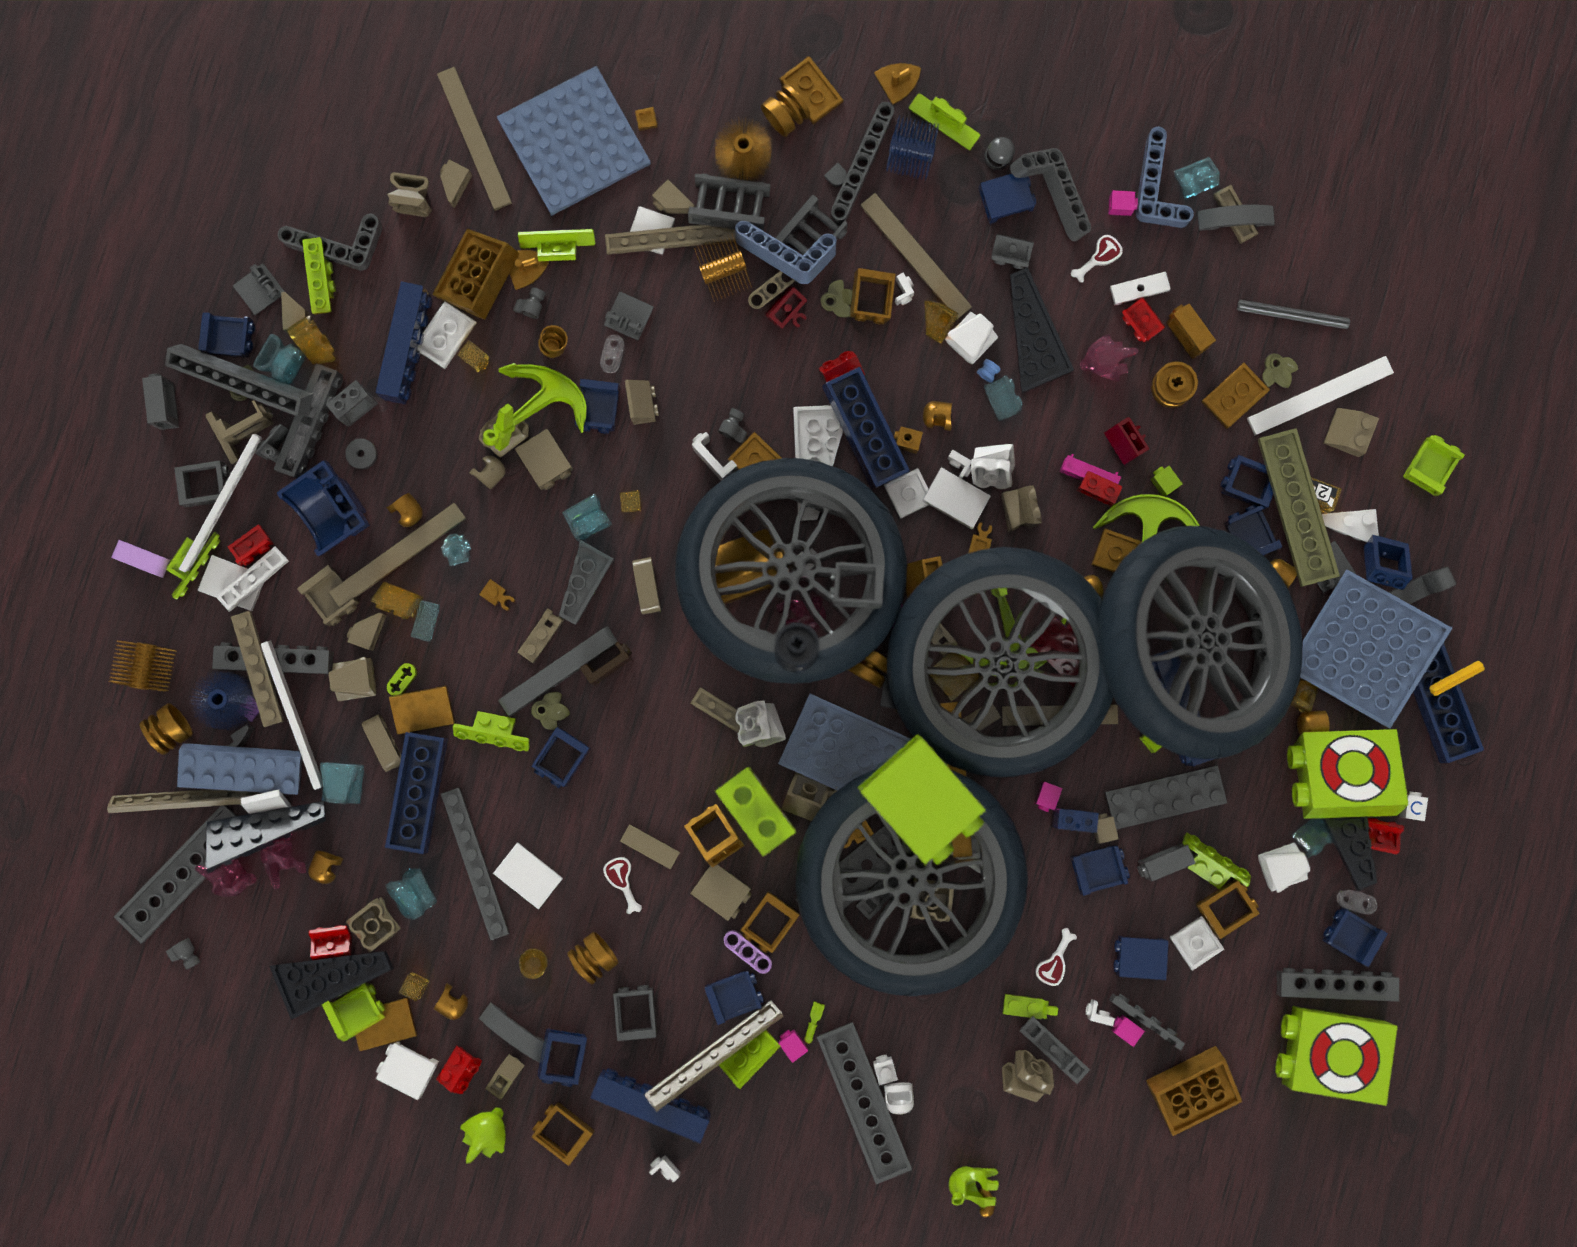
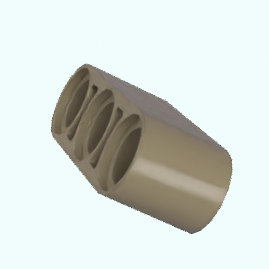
M779 271L750 294L748 298L749 305L754 309L763 307L795 280L792 279L790 282H784L782 280L783 272ZM769 283L777 285L776 293H768L767 285ZM754 295L762 297L761 305L756 306L752 303Z
M652 558L632 560L642 615L660 612L661 607Z
M378 714L362 722L364 732L384 771L388 772L400 766L402 755L383 717Z

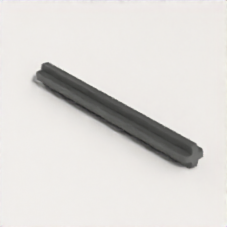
M1239 300L1237 304L1238 311L1347 329L1350 325L1349 318L1247 300Z

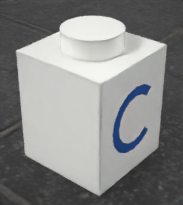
M1410 791L1409 795H1407L1409 805L1400 813L1399 817L1425 821L1428 798L1421 797L1422 793Z

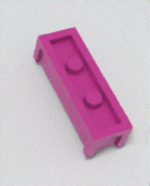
M1071 454V456L1067 455L1060 469L1061 473L1083 481L1087 471H1091L1119 484L1121 476H1118V472L1112 474L1073 458L1074 454Z

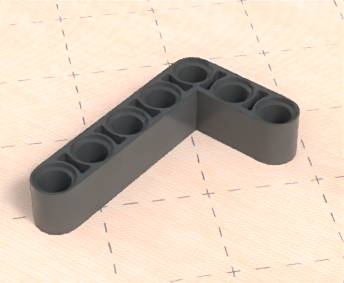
M1051 148L1026 153L1011 164L1010 170L1017 178L1043 174L1069 239L1077 241L1091 231L1090 221L1063 154L1059 149Z
M366 214L361 220L352 247L289 226L281 227L277 235L285 246L304 252L302 243L304 239L320 237L323 246L328 245L327 250L324 251V257L327 260L363 271L370 266L383 226L374 214ZM370 222H376L373 228H368ZM292 234L291 239L285 240L286 235ZM365 239H370L368 245L362 246V242ZM341 251H346V254L343 257H338V254ZM358 257H364L361 263H356Z
M1447 566L1433 570L1410 581L1404 590L1396 588L1388 593L1408 604H1412L1430 594L1444 591L1456 585L1457 582Z

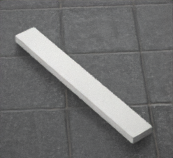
M1384 356L1247 418L1254 435H1258L1387 377L1394 372L1387 357Z
M252 434L179 570L183 572L191 570L257 450V446L262 440L261 436Z
M271 640L261 644V648L313 789H319L324 783Z

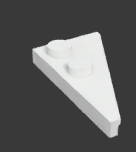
M1376 509L1322 514L1325 526L1343 535H1349L1356 540L1368 542L1372 535L1379 536Z

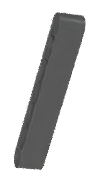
M882 102L877 107L833 204L831 220L837 225L847 221L892 122L894 107L889 102ZM886 110L890 114L883 116L880 112ZM880 127L882 132L876 133L873 131V128ZM872 144L875 148L868 150L865 146ZM859 161H865L867 165L861 167L857 163ZM855 177L859 179V182L854 184L850 182V179ZM845 194H849L852 197V199L846 201L842 198V196ZM842 211L844 216L841 218L836 217L835 212Z
M608 626L603 628L504 695L498 702L508 717L514 715L579 671L580 667L584 664H589L614 647L618 640Z

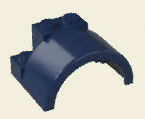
M325 460L277 492L279 498L293 508L311 532L317 549L314 552L317 556H322L349 536H355L370 526L363 515L367 511L348 482L339 478L330 463Z

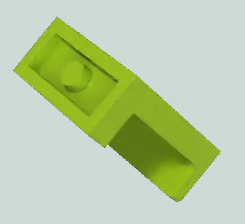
M1431 435L1424 440L1403 477L1432 495L1438 496L1444 492L1446 488L1444 486L1459 460L1463 459L1465 455L1461 453L1458 447L1446 444L1443 438Z
M365 983L333 1003L327 1001L322 1004L337 1038L343 1042L385 1018L383 1013L385 1008L380 1000L377 1001L375 997L377 992L372 984Z

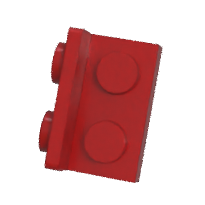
M1087 471L1077 491L1108 506H1113L1121 492L1122 486L1091 471Z

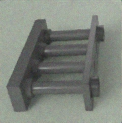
M695 174V187L700 188L696 207H689V223L735 229L738 222L747 221L764 231L765 217H760L763 197H770V184L761 181L751 182L710 176L708 174ZM707 189L718 190L714 210L704 209ZM726 191L737 193L734 212L732 213L722 211ZM744 194L756 195L752 215L741 214Z
M812 195L775 239L784 244H791L804 255L809 249L794 238L795 231L802 229L815 241L821 237L818 232L806 223L809 215H814L834 231L833 235L836 237V241L843 239L847 234L848 223L844 221L841 226H838L818 209L819 199Z

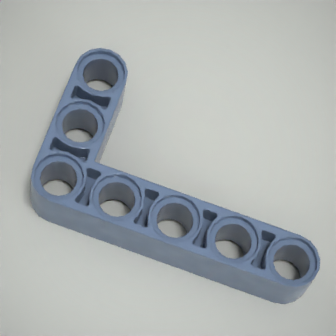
M1155 127L1150 131L1146 139L1136 217L1141 222L1183 228L1192 220L1193 210L1185 205L1157 201L1167 133L1162 127ZM1152 136H1159L1160 141L1154 140ZM1150 153L1156 154L1158 159H1152ZM1147 172H1153L1155 174V177H1149ZM1144 190H1150L1152 196L1146 195ZM1142 208H1147L1150 214H1144ZM1160 211H1166L1168 217H1163ZM1179 214H1185L1187 220H1182Z
M740 221L735 226L736 242L738 245L801 284L810 283L836 255V237L832 234L822 235L804 255H801L750 222Z

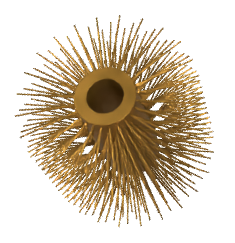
M745 119L744 134L743 121L742 132L739 121V126L735 127L739 128L738 130L736 129L731 134L729 131H724L726 134L718 138L720 139V144L718 140L715 141L717 143L715 147L718 148L719 155H715V158H717L716 160H719V158L724 159L726 164H728L726 169L729 168L731 170L730 173L738 178L740 169L742 178L743 168L744 179L746 174L748 181V175L754 173L755 168L760 172L762 171L760 169L762 166L765 168L763 162L767 161V165H769L770 159L767 158V152L771 155L772 149L770 148H772V144L769 143V146H766L768 145L767 142L769 141L767 139L769 138L764 137L765 135L758 134L761 130L757 132L748 125L746 131Z
M732 246L733 254L730 252V255L723 256L722 258L719 257L717 260L715 258L714 261L704 263V265L700 263L699 268L705 284L714 281L716 283V280L723 279L724 277L727 278L729 275L731 278L732 274L735 277V273L739 276L738 272L741 271L742 273L743 270L746 272L747 268L741 251L737 248L738 252H735Z
M117 641L135 645L136 647L116 645L135 649V651L116 649L133 653L134 655L114 654L134 657V659L114 657L131 662H113L132 665V667L113 665L128 670H111L131 673V675L111 673L122 676L120 678L112 677V679L129 681V683L120 681L109 682L138 689L166 691V689L159 688V686L168 687L167 685L150 681L170 683L160 679L171 678L152 675V673L171 675L155 670H172L153 667V665L172 667L156 662H174L154 658H174L156 655L155 653L175 655L156 651V649L175 650L146 643Z

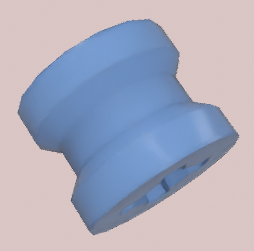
M985 359L983 367L978 369L977 374L984 380L992 383L995 374L999 373L1001 369L994 362Z

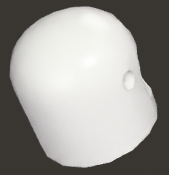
M898 1082L884 1086L886 1107L891 1113L905 1114L912 1110L914 1106L912 1083Z

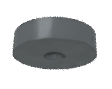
M362 438L353 440L347 446L345 453L348 463L360 470L372 467L378 456L375 445L369 440ZM364 451V456L359 457V452Z

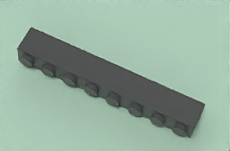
M183 344L167 348L165 362L167 367L295 416L310 412L312 393Z

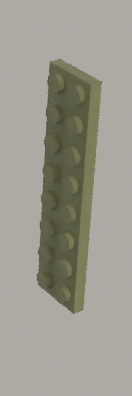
M1297 428L1259 438L1258 443L1300 587L1339 577V571Z

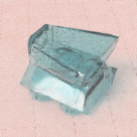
M270 334L255 359L253 366L260 371L272 372L274 379L290 385L305 361V353L292 344L284 346L278 336Z
M596 493L562 512L577 541L584 540L612 525L606 513L601 511L600 500Z
M320 763L323 781L322 801L360 804L364 765Z
M410 868L404 873L401 881H390L386 885L389 895L396 902L399 911L405 918L416 919L437 902L420 869Z

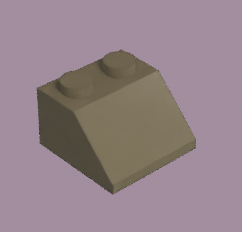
M625 380L630 418L633 424L656 422V416H659L657 404H653V397H656L655 387L645 380Z
M1337 408L1324 444L1360 457L1366 454L1379 418L1362 411Z
M795 772L781 809L812 821L826 802L830 787Z

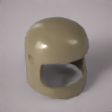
M488 455L482 458L486 464L485 468L481 472L473 468L469 474L478 478L485 486L492 490L504 477L505 467L499 459Z

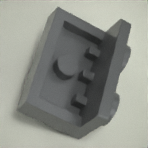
M996 234L991 259L996 264L1005 265V263H1010L1015 268L1024 269V267H1029L1034 242Z

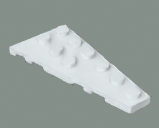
M831 405L793 407L795 457L819 461L833 466L843 429ZM797 502L799 512L802 503ZM808 506V508H805L801 521H817L820 511Z

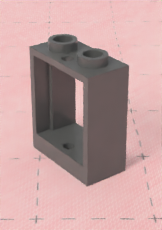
M157 373L149 374V377L142 378L147 423L159 430L179 428L174 383Z
M355 380L326 405L338 420L350 427L378 403L369 391Z
M213 461L174 467L179 505L186 508L215 503L230 475L226 463ZM216 468L219 494L192 498L189 472Z
M836 562V567L831 569V580H835L834 587H830V599L834 600L833 606L881 609L884 565ZM840 573L875 575L873 600L839 598Z
M1179 843L1139 860L1137 870L1141 877L1153 882L1196 863L1189 846Z
M640 985L634 990H629V987L618 988V991L613 993L617 1041L657 1037L654 988H649V985ZM648 995L651 1027L623 1030L620 997Z

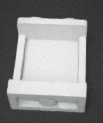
M707 432L703 435L699 433L692 440L694 442L692 444L694 452L721 481L738 470L733 460L722 467L704 447L710 442Z
M396 1041L387 1048L385 1052L387 1058L385 1062L382 1061L376 1070L379 1074L376 1079L418 1100L422 1097L439 1061L434 1058L428 1059L400 1045L401 1042Z

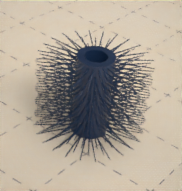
M904 116L901 123L899 122L900 117H898L895 133L891 139L887 168L892 163L891 173L896 160L894 173H896L898 163L900 164L898 172H900L903 162V176L907 160H909L906 176L910 164L911 176L916 160L913 176L915 177L919 160H921L918 179L924 161L921 175L922 180L928 162L925 176L926 181L934 157L939 124L937 125L932 143L935 123L928 142L931 122L926 138L924 137L927 123L923 133H921L923 121L918 137H916L919 120L914 132L915 120L912 128H910L911 118L906 132L908 120L905 121V125L902 127Z
M225 672V674H221L222 679H220V676L217 678V675H215L213 682L210 679L211 686L205 685V691L204 688L203 691L195 690L207 695L205 697H195L204 699L196 702L198 706H200L199 702H203L202 705L206 707H202V712H204L202 718L206 716V722H209L210 725L220 726L221 724L224 727L219 729L222 728V730L232 728L231 724L237 727V719L248 722L239 716H242V714L246 716V710H252L240 705H255L247 702H256L252 701V697L245 693L246 691L244 690L247 688L243 685V676L241 678L240 676L236 677L234 673L226 674Z

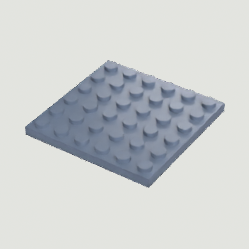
M597 66L497 116L498 122L551 216L651 165L648 156Z
M1346 569L1302 641L1300 678L1390 729L1452 630V627Z

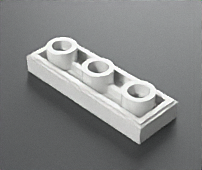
M1166 271L1110 286L1114 305L1171 290ZM1137 287H1141L1142 291H1138Z

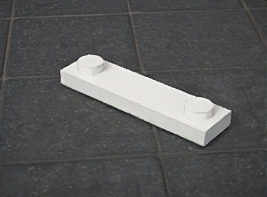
M274 546L219 593L216 598L229 612L232 611L289 561Z

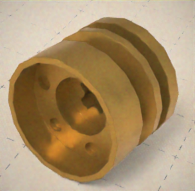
M787 84L781 87V91L778 90L776 92L778 101L770 97L761 104V110L766 119L784 137L795 129L793 120L801 124L803 119L810 117V111L802 97Z
M170 703L157 710V717L150 715L148 720L144 719L140 722V729L150 745L162 755L167 754L170 749L176 747L175 741L183 743L193 735L186 718Z
M595 931L583 939L586 949L577 944L575 946L576 951L571 949L567 952L575 970L590 984H594L597 981L596 977L601 978L603 976L600 967L610 971L619 964L611 948Z

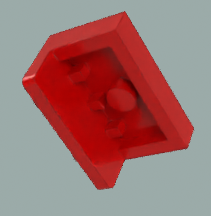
M1144 297L1128 309L1122 311L1124 322L1134 328L1135 331L1133 333L1139 341L1148 342L1166 328Z
M845 351L835 360L826 361L819 368L826 383L858 367L861 368L865 375L859 359L853 351Z
M258 524L227 547L235 557V562L238 565L247 566L255 560L254 557L258 554L262 555L269 551L270 546L274 543L261 525Z
M1368 818L1371 849L1397 855L1400 852V834L1404 831V826L1398 825L1395 822L1379 821L1377 818Z
M337 925L330 928L319 927L315 930H309L308 935L311 938L310 957L312 960L351 955L352 934L347 926Z
M456 1046L436 1080L450 1092L463 1094L474 1074L479 1070L482 1060L473 1057L462 1047Z

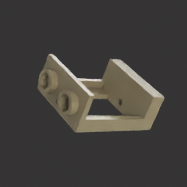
M253 400L252 403L257 413L233 426L221 419L213 423L223 440L236 445L252 436V434H256L274 424L271 419L273 417L272 412L268 407L265 408L262 403L259 404Z

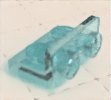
M1207 157L1176 170L1175 177L1183 188V196L1188 198L1219 185L1220 172L1211 158Z
M1005 375L1001 379L984 386L999 421L1020 413L1023 403L1020 396H1016L1013 390L1015 385L1011 378L1008 379L1007 375Z
M1312 818L1292 834V838L1306 851L1308 858L1312 855H1318L1327 843H1333L1322 818Z

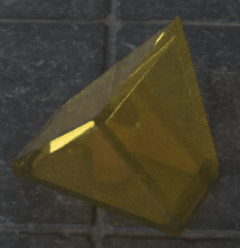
M924 300L925 334L942 343L957 320L959 313L942 303Z
M1300 678L1296 694L1290 705L1301 712H1310L1313 708L1318 687Z

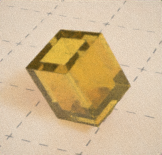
M470 340L457 354L461 360L477 372L480 369L484 370L489 363V356Z
M412 972L407 975L399 993L414 1001H418L421 999L429 980Z

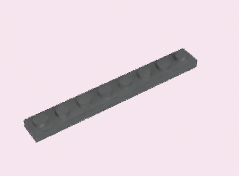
M461 788L442 793L441 796L490 940L508 935L510 932Z

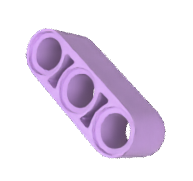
M118 540L111 557L162 578L171 561L121 540Z
M729 930L725 934L724 944L752 968L759 973H767L771 969L772 960L770 956L759 949L754 943L744 938L740 932ZM734 934L738 937V942L730 944L727 937ZM744 947H751L754 951L753 954L745 956L742 952ZM766 959L769 965L767 968H760L758 961Z

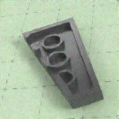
M582 540L579 543V549L559 613L560 617L574 625H577L614 561V558Z
M1113 993L1109 1000L1169 1041L1179 1050L1184 1047L1185 1043L1177 1038L1178 1033L1169 1027L1167 1030L1160 1026L1162 1022L1153 1016L1149 1019L1144 1015L1145 1010L1138 1005H1135V1007L1129 1005L1128 1002L1130 1000L1122 994L1116 996Z

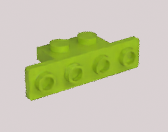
M919 93L909 106L910 111L929 124L931 122L932 126L935 123V128L939 124L938 130L968 150L972 149L980 137L978 132L965 124L967 120L965 114L959 109L955 110L942 98L935 97L933 101H930Z
M593 229L518 232L520 248H538V261L576 260L577 246L595 245Z
M320 237L304 239L302 243L311 311L314 315L331 312L330 299L334 298L333 292L336 291L335 283L331 280V274L333 273L332 263L324 257L323 243Z
M214 532L188 572L179 570L194 542L188 537L185 539L166 568L167 571L182 579L172 594L174 599L177 600L179 596L183 597L188 589L186 586L189 581H194L199 573L197 569L201 564L204 565L209 559L207 554L211 548L215 549L220 542V539H218L220 535Z
M478 711L473 727L460 724L453 725L454 736L462 740L469 739L482 744L489 743L497 747H509L517 751H529L530 748L529 738L512 735L516 723L515 718Z
M1186 832L1182 843L1188 845L1191 850L1197 853L1194 856L1196 864L1188 866V869L1218 889H1221L1230 877L1248 887L1251 875L1246 869L1238 867L1231 859L1223 857L1213 847L1202 843L1197 836Z

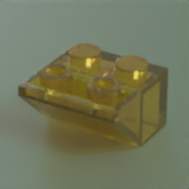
M305 316L287 329L290 337L313 365L316 363L333 362L336 360L333 355L335 350L331 346L330 341L325 334L322 335L313 320L309 321Z
M383 582L372 597L371 602L376 603L375 607L389 613L391 610H394V615L408 620L409 616L415 618L423 597Z

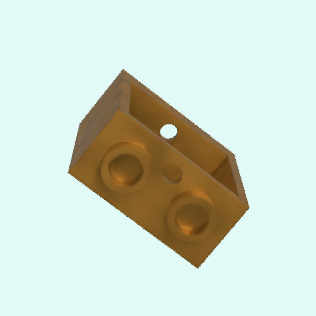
M858 268L854 274L850 317L861 322L873 320L875 324L887 323L891 319L895 274ZM860 281L886 285L883 314L857 310Z
M1189 303L1186 306L1179 305L1169 315L1170 319L1166 324L1192 359L1207 350L1216 341Z
M717 804L708 807L701 815L692 818L685 825L686 830L701 854L712 868L744 846ZM719 816L731 836L707 852L695 832Z
M1233 879L1221 889L1216 890L1195 904L1215 936L1219 939L1260 914L1257 910L1259 908L1258 904L1253 898H1249L1246 893L1248 891L1247 887L1238 880ZM1236 889L1250 912L1222 928L1209 905Z
M768 891L741 928L742 936L750 942L752 940L756 941L759 944L757 947L763 952L767 953L769 951L773 953L800 913ZM766 902H769L790 918L772 944L748 928Z
M557 1102L555 1106L551 1104L544 1114L547 1117L544 1121L539 1120L532 1130L535 1133L532 1135V1138L569 1166L595 1130ZM557 1111L584 1131L568 1153L541 1133Z

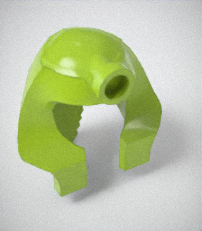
M494 1108L492 1112L477 1114L461 1125L460 1129L465 1132L463 1142L470 1146L466 1163H471L481 1151L489 1158L496 1151L504 1152L505 1126L502 1120L504 1113L501 1108Z
M967 1166L958 1168L949 1178V1190L953 1195L951 1198L952 1204L961 1205L967 1199L982 1208L995 1206L996 1197H983L976 1187V1181L986 1191L998 1190V1181L987 1179L997 1175L998 1171L994 1168L982 1169Z

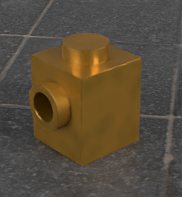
M901 426L899 431H895L894 439L900 450L917 454L923 432Z

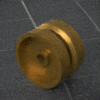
M1175 361L1168 363L1154 376L1151 384L1152 395L1164 407L1175 408L1182 406L1193 397L1197 390V375L1191 366L1183 362Z
M874 650L865 659L848 670L872 685L881 688L885 678L877 670L887 673V659Z

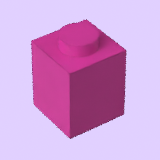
M1112 190L1109 196L1108 215L1131 216L1138 206V198H1135V192Z
M1042 781L1034 801L1035 804H1038V809L1049 812V809L1055 810L1062 788Z
M1123 1014L1114 1020L1113 1028L1111 1029V1031L1132 1047L1135 1046L1145 1032Z
M788 1029L779 1036L781 1038L779 1044L792 1063L808 1052V1047L795 1029L791 1032Z

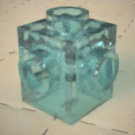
M451 534L447 536L441 548L443 556L448 558L449 565L469 562L471 547L469 541L465 540L464 535Z

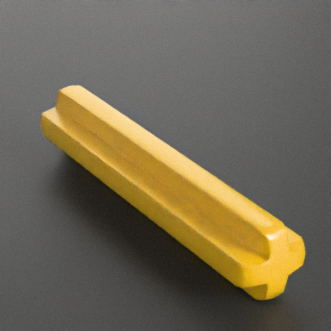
M1476 661L1429 687L1430 692L1437 696L1484 671V665L1480 661Z

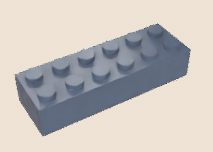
M183 743L179 749L177 787L263 793L280 790L282 794L298 795L301 788L302 756L300 751Z

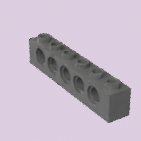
M221 642L220 646H214L212 669L247 671L240 646L233 647L232 643ZM278 645V648H274L281 669L285 673L329 674L332 671L334 652L329 651L328 647L316 646V650H309V646H297V649H290V645ZM234 652H237L239 658L237 661L234 662L232 660V654ZM292 654L296 656L294 664L289 662V657ZM314 655L316 659L315 663L310 665L308 663L309 656Z
M1283 968V971H1277L1276 994L1281 997L1399 1001V977L1393 976L1392 972H1380V975H1373L1372 971H1361V974H1354V971L1341 970V973H1334V970L1322 969V973L1315 972V969L1304 968L1303 972H1295V968ZM1297 978L1302 979V985L1300 987L1295 986V981ZM1320 978L1322 984L1319 988H1315L1314 983ZM1340 979L1341 986L1335 989L1334 983ZM1359 980L1361 985L1359 989L1355 990L1354 983ZM1376 981L1380 982V987L1378 990H1374L1373 984Z

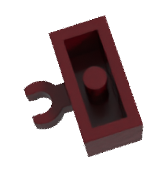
M789 286L764 315L778 328L782 329L790 319L794 326L800 327L796 321L797 318L801 317L806 320L807 317L803 313H798V310L806 303L807 299L794 287Z
M1130 417L1104 432L1124 465L1149 450L1148 445L1144 441L1146 435L1141 436L1138 431L1141 427L1135 426Z

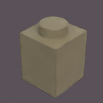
M1107 813L1099 814L1097 833H1094L1097 843L1100 844L1119 839L1113 816H1108Z

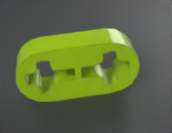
M409 663L401 665L387 684L388 693L390 695L403 694L417 676L416 667ZM411 667L410 672L412 673V675H407L403 679V676L405 675L404 669H409ZM401 680L402 682L399 685L400 691L393 692L394 688L392 685L398 684Z

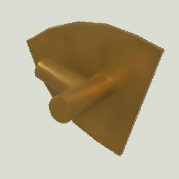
M899 63L891 64L874 72L892 105L901 101L914 89L919 79L921 67Z
M519 250L520 254L509 273L515 290L535 282L543 274L549 261H538L536 251Z

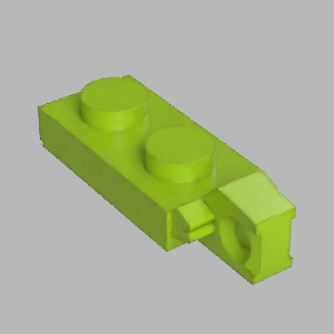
M1005 994L1002 1013L1028 1018L1033 1016L1036 1019H1047V1015L1057 1016L1058 1008L1057 1006H1049V1001L1041 998Z

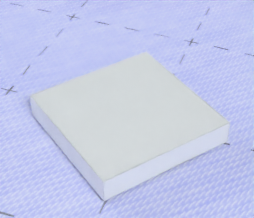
M639 206L630 232L672 228L675 218ZM663 248L649 251L663 255L665 249Z
M918 468L884 484L900 519L929 506L922 501L929 489Z
M280 790L241 798V805L249 814L292 807Z
M1200 916L1169 937L1192 971L1224 950L1203 916Z

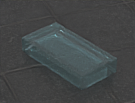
M420 601L411 637L431 642L440 609L439 604Z

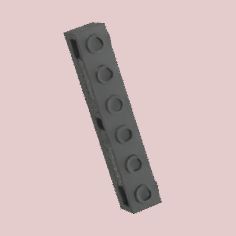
M316 363L305 390L313 394L310 412L294 417L274 470L295 479L307 472L308 461L314 455L315 444L319 441L322 434L321 429L329 417L328 412L330 409L326 404L335 397L337 390L342 386L343 375Z

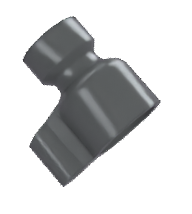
M533 287L529 294L530 298L526 300L517 299L513 311L532 319H538L542 310L541 301L544 300L546 293Z
M732 408L729 412V418L723 420L718 432L727 438L743 444L748 433L739 426V422L743 420L745 414Z
M189 938L184 939L165 951L171 962L182 959L186 970L200 963L199 958L194 955L195 947Z

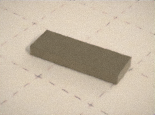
M1232 185L1223 188L1213 195L1219 207L1242 205ZM1254 225L1231 226L1240 244L1259 234Z
M211 411L206 414V418L230 463L235 466L240 456L234 445L223 440L213 423L219 420V417Z
M700 687L690 704L738 733L740 725L737 724L735 719L738 710Z
M629 824L620 842L669 869L672 868L680 854L676 849Z

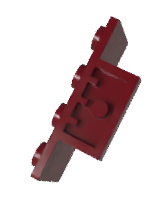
M1053 617L1045 631L1031 644L1037 652H1078L1077 641L1070 624L1065 626L1057 617ZM1079 659L1047 660L1060 674L1078 675ZM1076 682L1069 683L1074 687Z

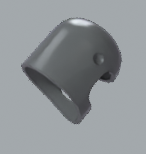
M998 137L991 141L984 155L986 165L994 170L1006 168L1015 154L1013 142L1006 137ZM987 151H988V154H989L990 158H991L994 162H996V163H998V164H1002V166L996 167V166L992 165V164L988 161Z

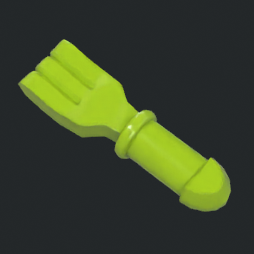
M813 1003L810 1013L811 1023H808L806 1036H804V1041L807 1044L813 1041V1036L818 1026L816 1023L821 1019L825 1007L824 1004Z

